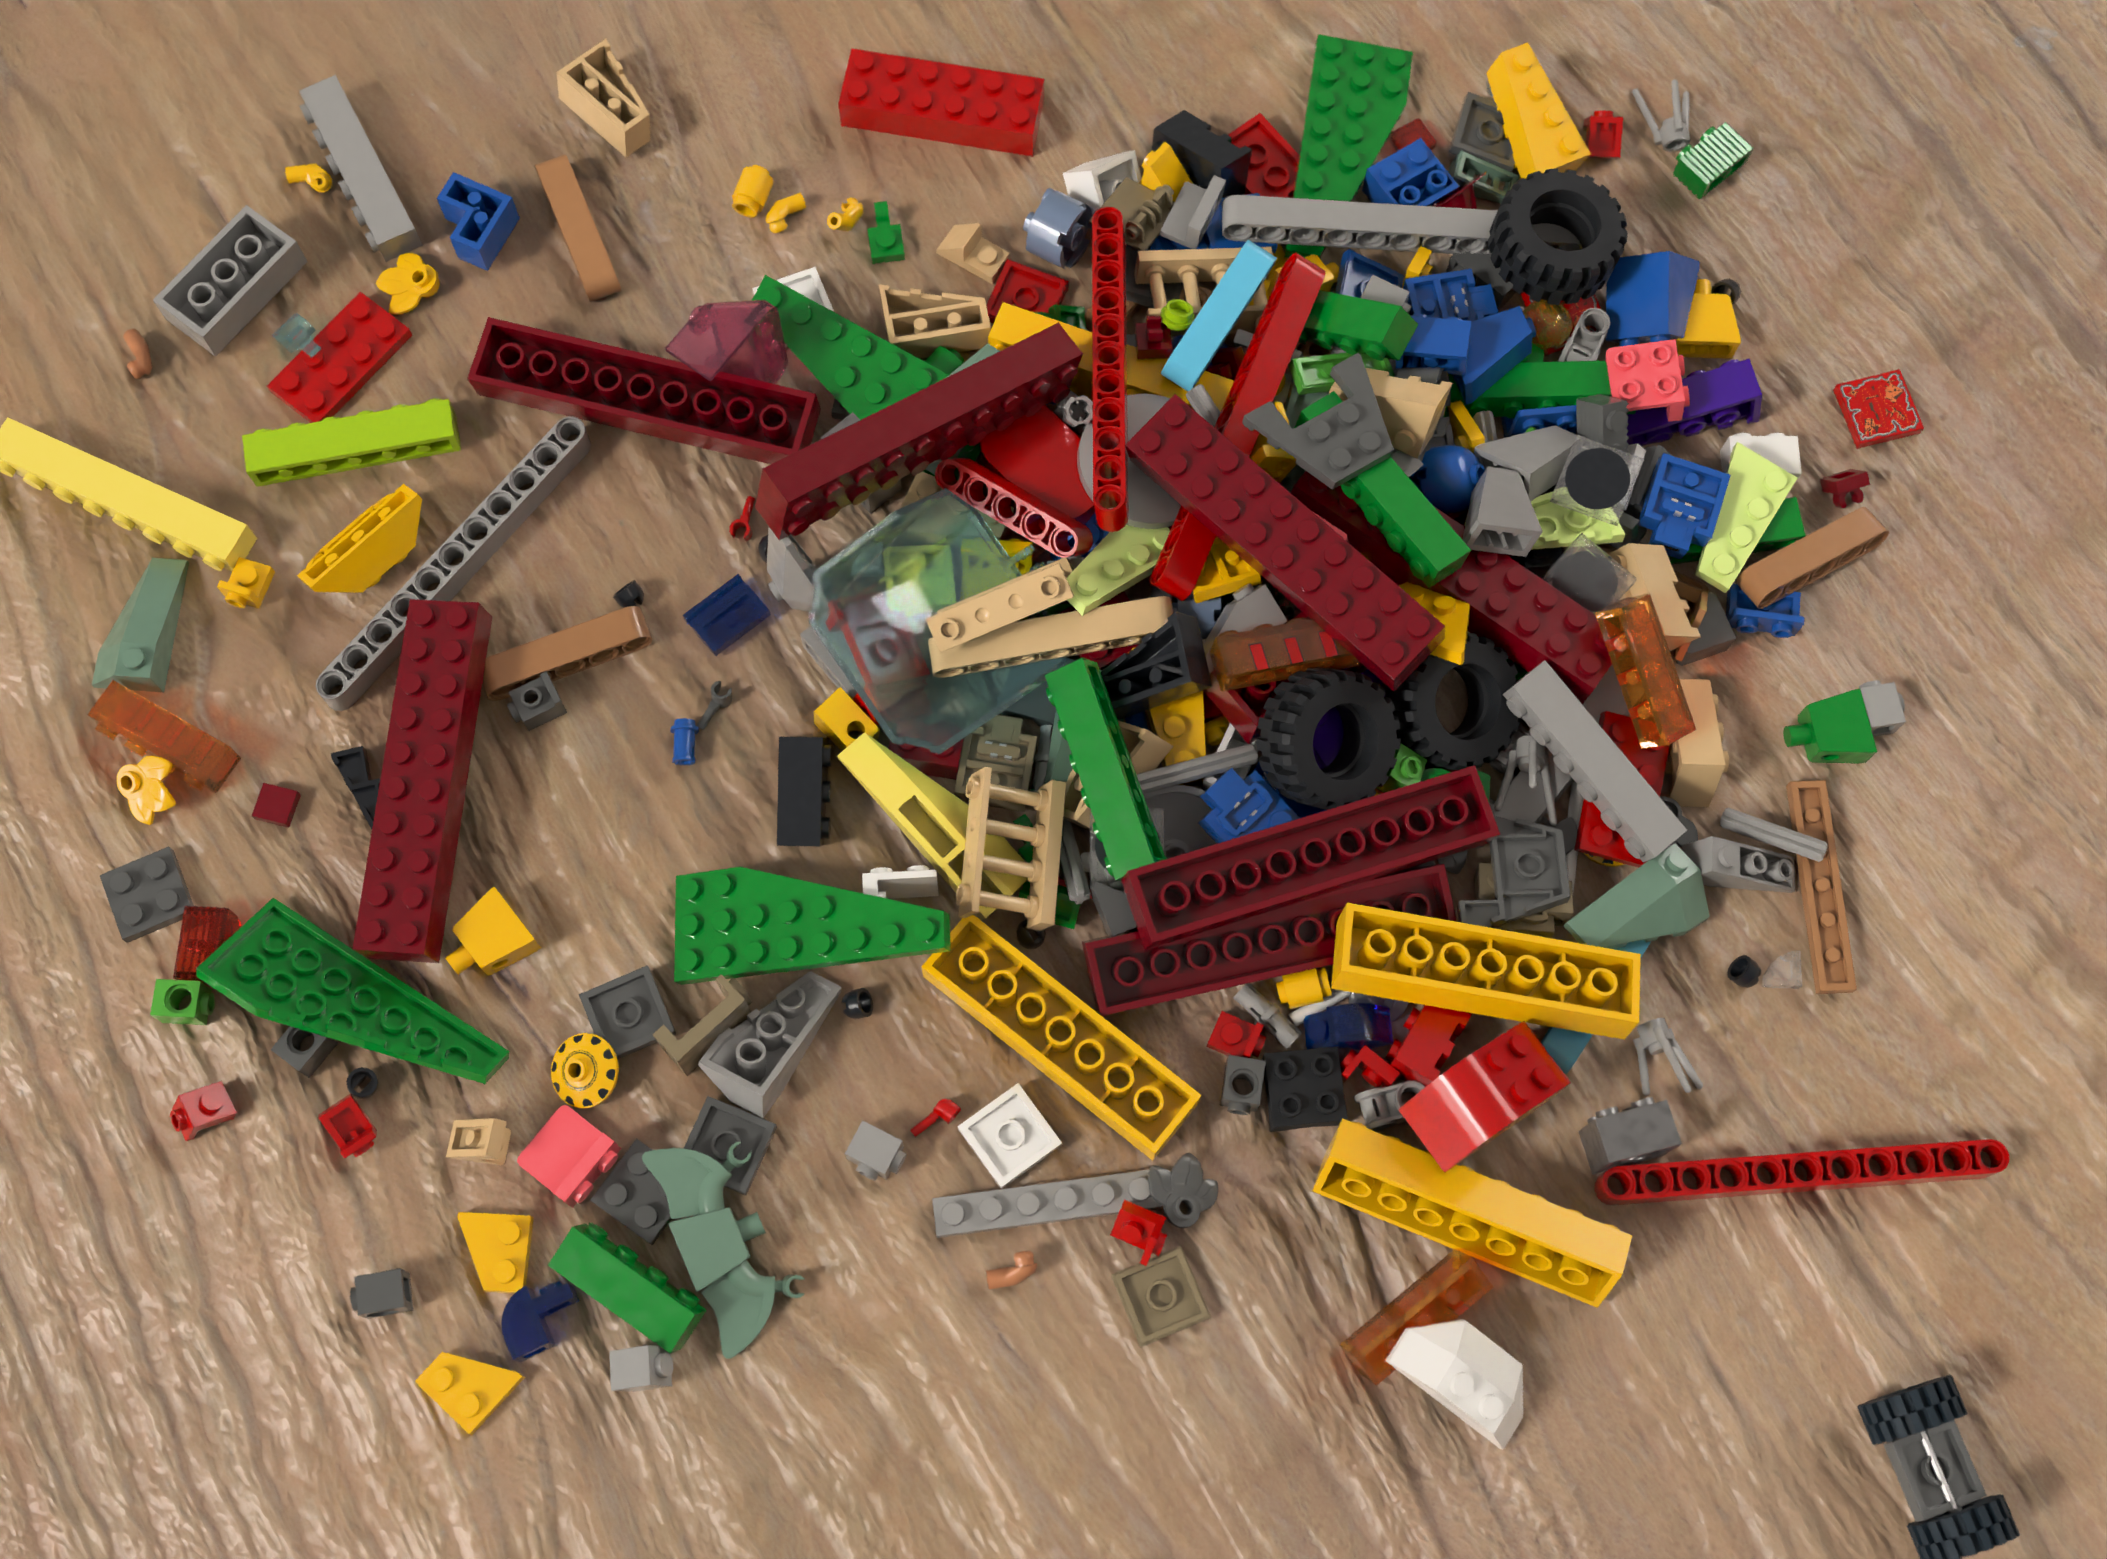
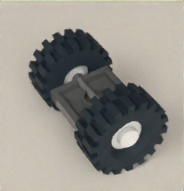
M1952 1375L1925 1381L1857 1406L1872 1444L1888 1442L1883 1445L1915 1519L1914 1522L1907 1525V1528L1920 1559H1961L1981 1551L1993 1549L1995 1546L2008 1543L2007 1541L2014 1540L2020 1536L2004 1496L2001 1494L1995 1496L1986 1495L1956 1425L1955 1419L1967 1415L1968 1412Z

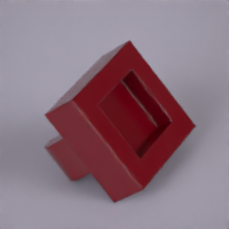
M1147 316L1146 323H1135L1134 333L1137 359H1158L1171 356L1173 350L1171 330L1164 323H1161V316Z
M1242 346L1220 348L1211 360L1213 365L1206 368L1205 371L1235 380L1245 356Z
M1848 469L1820 478L1822 492L1833 494V504L1837 508H1846L1845 497L1848 493L1851 494L1852 502L1862 503L1864 496L1860 488L1870 485L1868 472Z

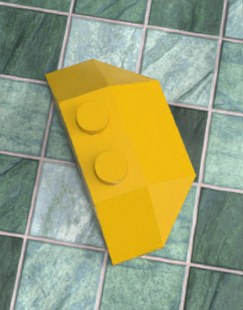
M405 484L401 485L395 490V493L388 494L371 505L322 547L308 562L306 568L297 575L298 578L314 592L363 593L367 588L376 585L384 573L392 566L401 563L416 546L422 498Z

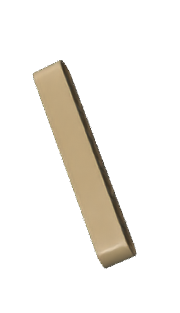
M1159 596L1100 606L1083 616L1078 611L1015 621L943 652H939L932 637L928 640L933 676L938 678L954 677L1141 644L1143 637L1148 633L1156 632L1168 622L1167 618L1173 614L1171 598Z

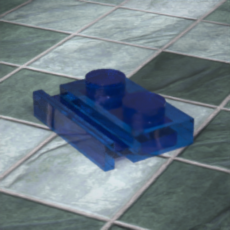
M737 574L683 614V618L716 657L771 614L767 606L746 585L741 576Z

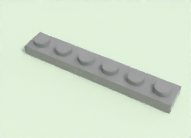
M1149 1170L932 1198L937 1238L1114 1215L1119 1213L1124 1199L1148 1210L1159 1209L1161 1204L1151 1196L1148 1184Z

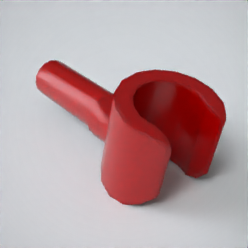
M747 496L740 519L734 520L729 527L733 539L736 536L737 529L740 527L746 528L744 534L745 541L752 538L753 532L749 525L750 515L755 502V498L752 496Z
M941 1099L934 1107L933 1112L910 1129V1131L916 1137L939 1118L950 1124L960 1113L961 1108L950 1099Z

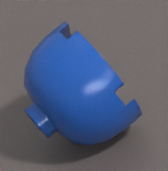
M1457 445L1432 447L1425 452L1421 461L1424 464L1421 468L1427 467L1426 479H1420L1423 495L1434 507L1446 515L1467 511L1471 493L1485 472L1484 466L1474 453L1465 447Z

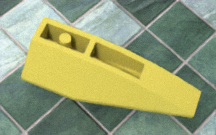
M864 732L837 755L838 759L949 886L957 892V888L962 882L969 805ZM986 834L984 855L1025 862L1004 837ZM982 870L981 891L1012 896L1028 879L1027 877ZM979 906V912L975 915L980 920H983L993 913L996 908Z

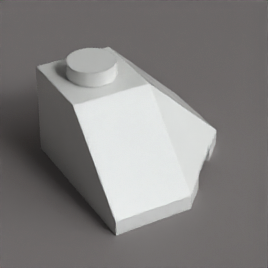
M1135 150L1090 161L1063 173L1068 195L1094 208L1095 212L1099 210L1126 177L1137 183L1141 180Z

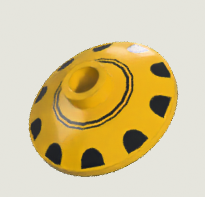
M589 1033L577 1034L565 1040L556 1051L551 1066V1078L556 1093L565 1103L576 1108H591L604 1102L613 1092L619 1074L618 1059L612 1046L604 1038ZM579 1064L581 1067V1073L577 1077L576 1068Z

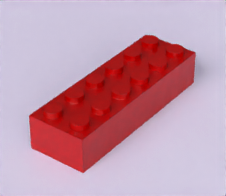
M851 48L838 102L840 122L843 127L1033 157L1044 105V79Z

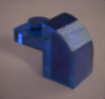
M1368 1003L1336 1005L1327 1007V1011L1307 1015L1304 1018L1307 1049L1338 1047V1049L1348 1047L1361 1050L1364 1045L1371 1049L1393 1044L1389 1007Z
M561 1281L554 1282L539 1291L541 1294L539 1297H536L533 1289L524 1286L509 1299L503 1311L501 1326L505 1342L513 1360L521 1363L556 1346L545 1317L580 1301L572 1285L568 1283L562 1285Z

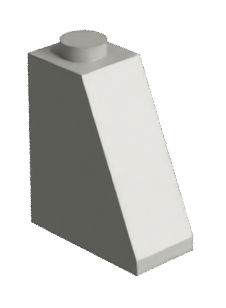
M1554 425L1479 444L1475 447L1474 455L1484 466L1485 470L1487 467L1519 471L1529 499L1532 501L1565 478L1568 465L1575 456L1582 452L1583 438Z
M1487 467L1471 493L1462 540L1471 550L1526 557L1543 531L1520 473L1515 470Z

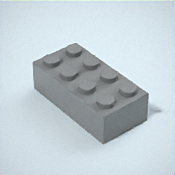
M246 205L153 301L168 322L211 354L217 356L308 261L293 238Z

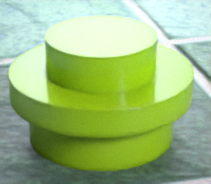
M1170 300L1161 310V321L1171 330H1186L1195 319L1193 307L1184 300Z

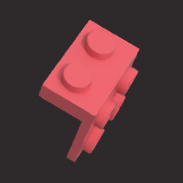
M1675 339L1612 347L1606 351L1605 358L1611 397L1626 400L1629 403L1626 407L1629 411L1666 407L1668 422L1682 420L1684 407L1690 405L1688 386H1683L1681 376L1685 375L1683 355H1678Z
M562 1105L521 1152L517 1162L519 1166L573 1208L577 1203L583 1202L591 1193L594 1187L593 1183L602 1172L606 1173L618 1159L617 1154L621 1148L572 1108Z

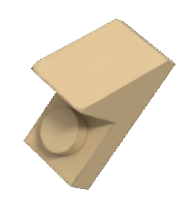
M979 223L954 225L936 250L937 254L991 284L1000 275L1007 259L1010 260V253L982 238V225Z
M495 1118L454 1120L446 1157L493 1165H504L511 1130L506 1128V1121Z

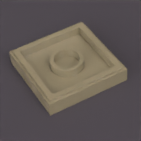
M1182 1246L1150 1258L1147 1266L1138 1263L1111 1274L1140 1348L1211 1318Z

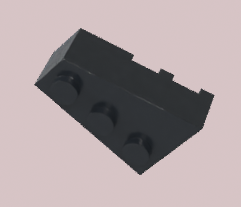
M1185 110L1154 128L1151 150L1156 152L1164 142L1169 144L1193 184L1207 189L1215 175L1226 180L1222 198L1245 194L1252 149L1247 146L1241 149L1231 144L1232 138L1224 133L1219 137L1210 131L1211 125Z

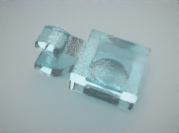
M295 313L271 335L290 353L294 350L302 349L312 358L322 349L311 339V335L316 331L315 328L298 313Z

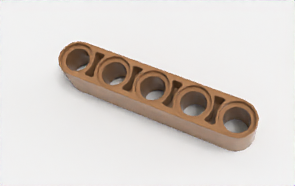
M566 154L534 165L589 301L592 302L622 291Z
M1866 507L1858 508L1750 565L1738 576L1735 583L1759 609H1763L1876 549L1886 540L1889 531Z
M638 606L625 607L487 657L482 684L489 700H503L511 697L510 691L541 677L540 674L547 671L553 682L641 650L651 644L652 636L641 608Z

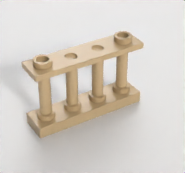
M1261 247L1273 255L1271 247ZM1241 248L1138 251L1134 272L1136 284H1150L1154 309H1148L1147 316H1160L1162 308L1167 304L1163 283H1183L1186 302L1193 307V313L1196 318L1202 309L1197 282H1217L1218 285ZM1264 281L1253 297L1254 305L1246 307L1229 334H1236L1238 329L1255 333L1268 302ZM1188 329L1182 331L1171 330V336L1185 335Z
M1069 557L1061 558L939 609L936 615L926 618L925 620L939 652L948 650L1073 598L1074 595L1066 579L1074 570Z
M984 767L973 773L966 785V797L969 798L962 882L956 892V905L959 906L958 917L967 918L978 913L979 906L1024 913L1025 917H1027V929L1041 931L1053 926L1055 923L1066 782L1051 780L1040 786L1036 792L991 784L992 768ZM989 798L1033 806L1034 810L1037 811L1036 824L1033 827L987 819ZM986 834L1029 841L1034 846L1032 861L1028 863L984 855ZM982 870L1027 877L1030 882L1029 896L1026 899L981 891Z

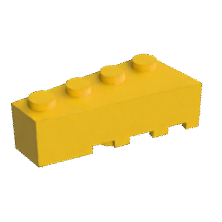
M1527 42L1501 52L1486 74L1498 108L1497 111L1502 113L1504 120L1503 132L1505 138H1509L1512 147V156L1515 162L1514 169L1518 168L1521 179H1526L1528 174L1536 171L1544 174L1546 169H1558L1559 172L1563 173L1567 169L1576 171L1591 153L1531 46Z
M1203 690L1146 710L1152 733L1173 746L1161 762L1163 767L1206 756ZM1204 778L1179 785L1194 786L1203 783Z

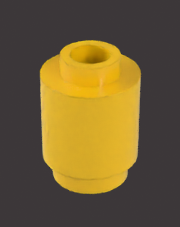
M759 165L743 168L732 195V200L734 201L732 207L739 214L753 218L757 216L758 212L763 210L774 183L766 168Z
M1325 967L1283 975V981L1276 982L1281 1004L1288 1003L1290 1009L1324 1002L1323 998L1332 996Z

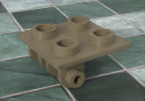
M1126 177L1100 208L1114 207L1118 209L1123 217L1125 243L1140 251H1146L1160 235L1161 228L1174 204L1172 197L1174 191L1168 185L1159 186L1153 191Z

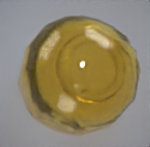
M1540 299L1539 302H1532L1522 311L1525 318L1530 317L1534 323L1536 337L1532 338V343L1539 348L1546 350L1553 345L1559 347L1568 340L1573 329V323L1570 313L1561 303L1559 305L1548 304L1547 300Z

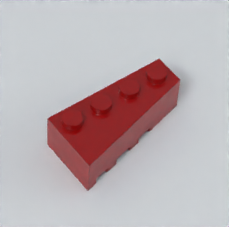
M1423 1005L1421 1010L1414 1007L1403 1027L1409 1029L1404 1040L1401 1042L1395 1039L1385 1056L1386 1059L1391 1061L1390 1065L1400 1072L1398 1078L1405 1082L1417 1081L1425 1087L1434 1081L1441 1072L1438 1069H1441L1455 1046V1039L1459 1037L1472 1013Z

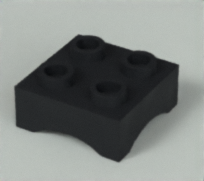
M1338 1046L1264 1053L1261 1060L1266 1061L1264 1080L1271 1132L1307 1127L1339 1126L1342 1118L1348 1120Z

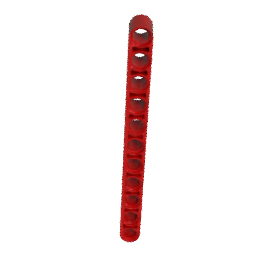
M1103 207L1097 210L1092 218L1093 502L1098 526L1105 531L1115 532L1124 528L1129 519L1128 453L1125 444L1128 442L1126 244L1122 213L1114 207Z
M1293 253L1280 271L1214 427L1248 457H1250L1259 432L1255 429L1250 431L1242 423L1244 415L1269 401L1273 402L1325 278V271L1298 253ZM1182 505L1150 579V583L1180 601H1184L1193 591L1216 538L1215 534Z
M1985 1139L1624 1165L1612 1167L1602 1173L1595 1182L1594 1191L1598 1199L1606 1205H1627L1983 1179L2002 1172L2007 1168L2009 1152L2001 1142ZM1981 1151L1986 1152L1990 1156V1167H1987L1981 1161ZM1944 1153L1950 1155L1953 1159L1954 1170L1947 1168L1944 1164ZM1907 1156L1912 1157L1918 1165L1917 1173L1912 1172L1907 1167ZM1870 1159H1874L1879 1163L1881 1167L1880 1176L1870 1170ZM1833 1161L1840 1163L1843 1167V1178H1839L1833 1173ZM1795 1164H1800L1806 1169V1181H1802L1796 1176L1794 1172ZM1758 1166L1767 1169L1771 1176L1769 1184H1765L1758 1178ZM1721 1169H1725L1732 1174L1734 1179L1732 1187L1725 1185L1721 1181ZM1683 1172L1693 1174L1697 1181L1696 1189H1690L1683 1183ZM1646 1174L1653 1175L1658 1179L1660 1184L1658 1192L1648 1189L1645 1184ZM1609 1177H1615L1622 1183L1623 1192L1621 1195H1616L1610 1191L1607 1185Z

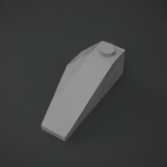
M768 526L767 571L773 580L768 583V586L778 602L784 599L793 609L825 616L826 612L823 610V601L833 598L812 559L792 535L779 540Z
M812 971L808 972L778 993L776 999L761 1010L755 1009L749 1013L747 1020L732 1030L728 1028L719 1034L700 1059L699 1067L732 1103L763 1119L789 1082L840 995L842 987Z

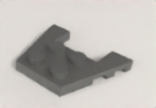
M1359 353L1333 366L1330 372L1331 377L1347 396V400L1295 429L1290 427L1272 401L1244 415L1242 421L1244 426L1250 431L1255 429L1268 438L1267 443L1275 449L1281 448L1296 459L1295 463L1332 490L1390 458L1394 451L1365 365Z
M1494 815L1501 834L1489 842L1495 900L1459 901L1457 906L1459 922L1494 928L1568 903L1570 889L1562 830L1519 818L1513 821Z

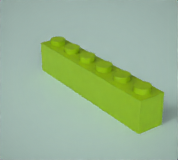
M438 398L429 399L425 403L416 405H395L391 409L382 411H361L353 416L342 418L327 417L319 422L308 424L293 423L285 428L274 430L259 429L254 431V433L242 435L246 473L256 487L461 451L456 412L449 399L442 400Z

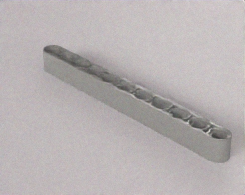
M1232 195L1225 198L1222 202V234L1228 240L1243 242L1249 239L1252 242L1413 252H1417L1419 247L1422 246L1432 250V253L1454 254L1471 251L1470 254H1492L1488 249L1489 231L1498 210ZM1550 223L1532 225L1537 236L1551 247L1564 251L1583 249L1579 240L1570 231L1561 226Z
M567 416L559 420L319 675L316 680V690L330 708L336 711H343L353 706L401 654L407 617H402V615L408 610L410 599L451 601L587 455L591 448V441L584 423L579 418ZM574 434L579 435L577 439L567 441V438L569 436ZM549 459H557L552 465H543ZM533 483L530 489L520 490L523 485ZM511 508L508 513L497 515L501 509ZM487 533L483 539L473 540L476 535ZM464 558L460 564L450 566L454 559ZM440 583L435 590L426 591L431 584ZM392 634L386 642L378 643L383 635ZM368 659L365 666L354 669L357 662ZM343 685L342 690L338 694L330 695L331 690L335 686Z

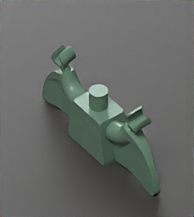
M740 1141L735 1142L728 1149L726 1160L723 1164L704 1153L683 1148H666L645 1152L642 1155V1160L665 1191L671 1219L683 1218L669 1223L670 1229L696 1292L708 1286L701 1293L709 1302L717 1317L723 1356L726 1359H731L745 1349L764 1327L773 1307L775 1292H782L787 1297L800 1298L805 1293H791L789 1285L794 1279H805L802 1276L790 1274L782 1280H775V1276L759 1275L747 1261L751 1255L745 1242L766 1232L757 1212L736 1221L731 1207L725 1208L723 1187L733 1176L730 1172L734 1167L744 1166L752 1154L750 1152L743 1160H738L733 1156V1150L741 1143Z

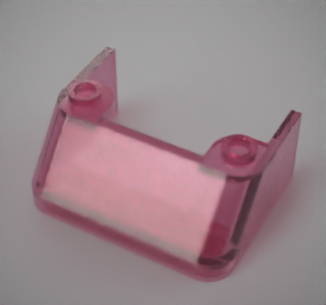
M766 300L706 303L703 306L698 305L690 314L689 321L665 347L666 352L710 382L721 371L776 384L788 365L778 309Z

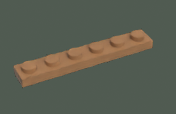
M1826 780L1790 781L1786 785L1792 830L1825 841L1828 844L1826 855L1820 862L1796 854L1816 994L1853 993L1857 990Z

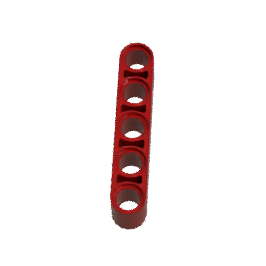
M968 458L946 459L941 461L936 467L935 480L943 490L1061 558L1084 555L1091 549L1093 535L1087 526ZM956 467L958 468L960 473L958 481L956 480L954 475ZM984 483L988 488V495L986 498L984 497L982 491ZM1012 500L1015 501L1017 507L1015 515L1011 511L1010 505ZM1041 516L1045 520L1046 526L1044 531L1039 526ZM1069 533L1074 537L1075 543L1073 548L1068 544Z

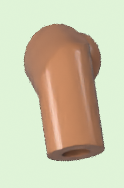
M129 329L124 333L123 338L136 359L128 362L127 368L134 378L140 379L145 374L148 376L153 369L149 346L138 330Z
M1030 1250L1016 1252L1014 1254L1015 1266L986 1270L988 1289L1014 1286L1034 1274L1037 1263H1034L1033 1252Z

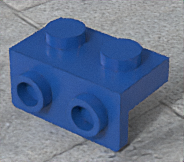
M1732 584L1727 591L1726 617L1731 628H1736L1738 632L1754 633L1760 631L1771 633L1774 637L1788 638L1798 633L1803 627L1805 617L1800 616L1801 592H1794L1763 609H1759L1737 584Z

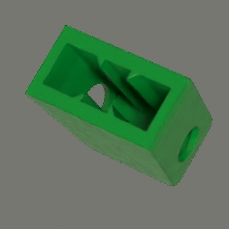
M1854 689L1807 705L1798 714L1799 724L1785 726L1783 730L1786 746L1804 745L1807 758L1812 763L1862 764L1866 763L1877 753L1861 689Z

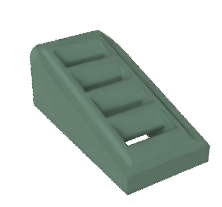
M1462 150L1452 160L1448 171L1460 186L1459 188L1474 179V175H1480L1486 171L1487 173L1473 183L1475 197L1497 203L1502 202L1507 191L1511 190L1513 184L1519 180V175ZM1487 178L1492 179L1490 185L1486 184ZM1500 181L1505 182L1503 191L1498 189Z

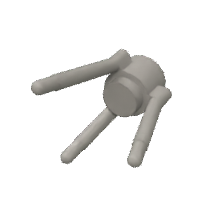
M1676 79L1671 82L1674 117L1664 120L1660 130L1639 90L1636 88L1632 90L1636 102L1653 133L1655 145L1662 144L1663 150L1668 152L1684 149L1689 145L1690 141L1689 92L1685 91L1683 93L1681 118L1680 94Z
M1532 736L1520 737L1517 739L1516 750L1509 751V762L1497 795L1494 810H1501L1516 765H1519L1521 771L1529 773V787L1531 788L1536 787L1537 772L1541 769L1549 822L1551 826H1556L1557 819L1549 772V755L1545 754L1546 746L1537 743Z
M1665 1018L1653 1019L1637 1027L1640 1037L1634 1039L1633 1042L1638 1054L1640 1079L1644 1095L1650 1094L1646 1058L1647 1049H1649L1651 1055L1665 1052L1686 1093H1690L1692 1088L1682 1067L1697 1089L1703 1087L1697 1073L1677 1043L1672 1029L1668 1028Z

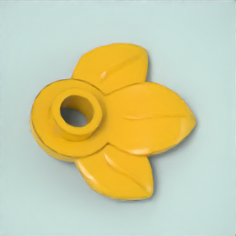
M404 253L399 255L397 267L389 268L380 274L376 281V286L386 294L392 295L389 313L391 315H399L415 309L422 297L428 298L433 296L439 289L440 280L437 271L432 266L424 264L419 255Z
M146 756L138 764L124 765L117 774L118 790L128 799L131 813L138 821L147 825L153 824L155 812L165 811L176 805V801L162 782L168 776L173 766L165 758Z

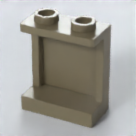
M722 974L716 978L726 998L680 1040L664 1024L652 1034L664 1052L687 1076L699 1066L700 1059L719 1034L728 1028L734 1029L747 1020V1015L751 1013L749 1005L752 1001L747 996V991L734 977L729 982Z

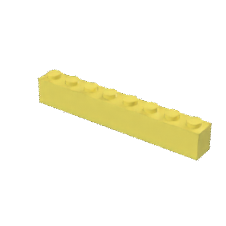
M7 417L0 428L1 473L9 477H13L14 474L22 476L27 484L38 490H43L44 487L53 490L52 493L56 497L69 504H72L75 500L83 504L82 507L95 516L102 517L103 514L112 517V520L117 525L131 531L135 527L143 531L142 534L155 543L162 544L163 541H166L173 545L174 550L186 557L192 558L193 554L203 558L202 561L206 565L217 571H222L223 568L233 571L238 558L245 559L257 540V537L247 524Z

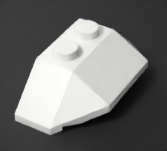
M1461 1319L1406 1328L1386 1359L1387 1363L1499 1449L1504 1450L1523 1418V1365L1466 1320Z

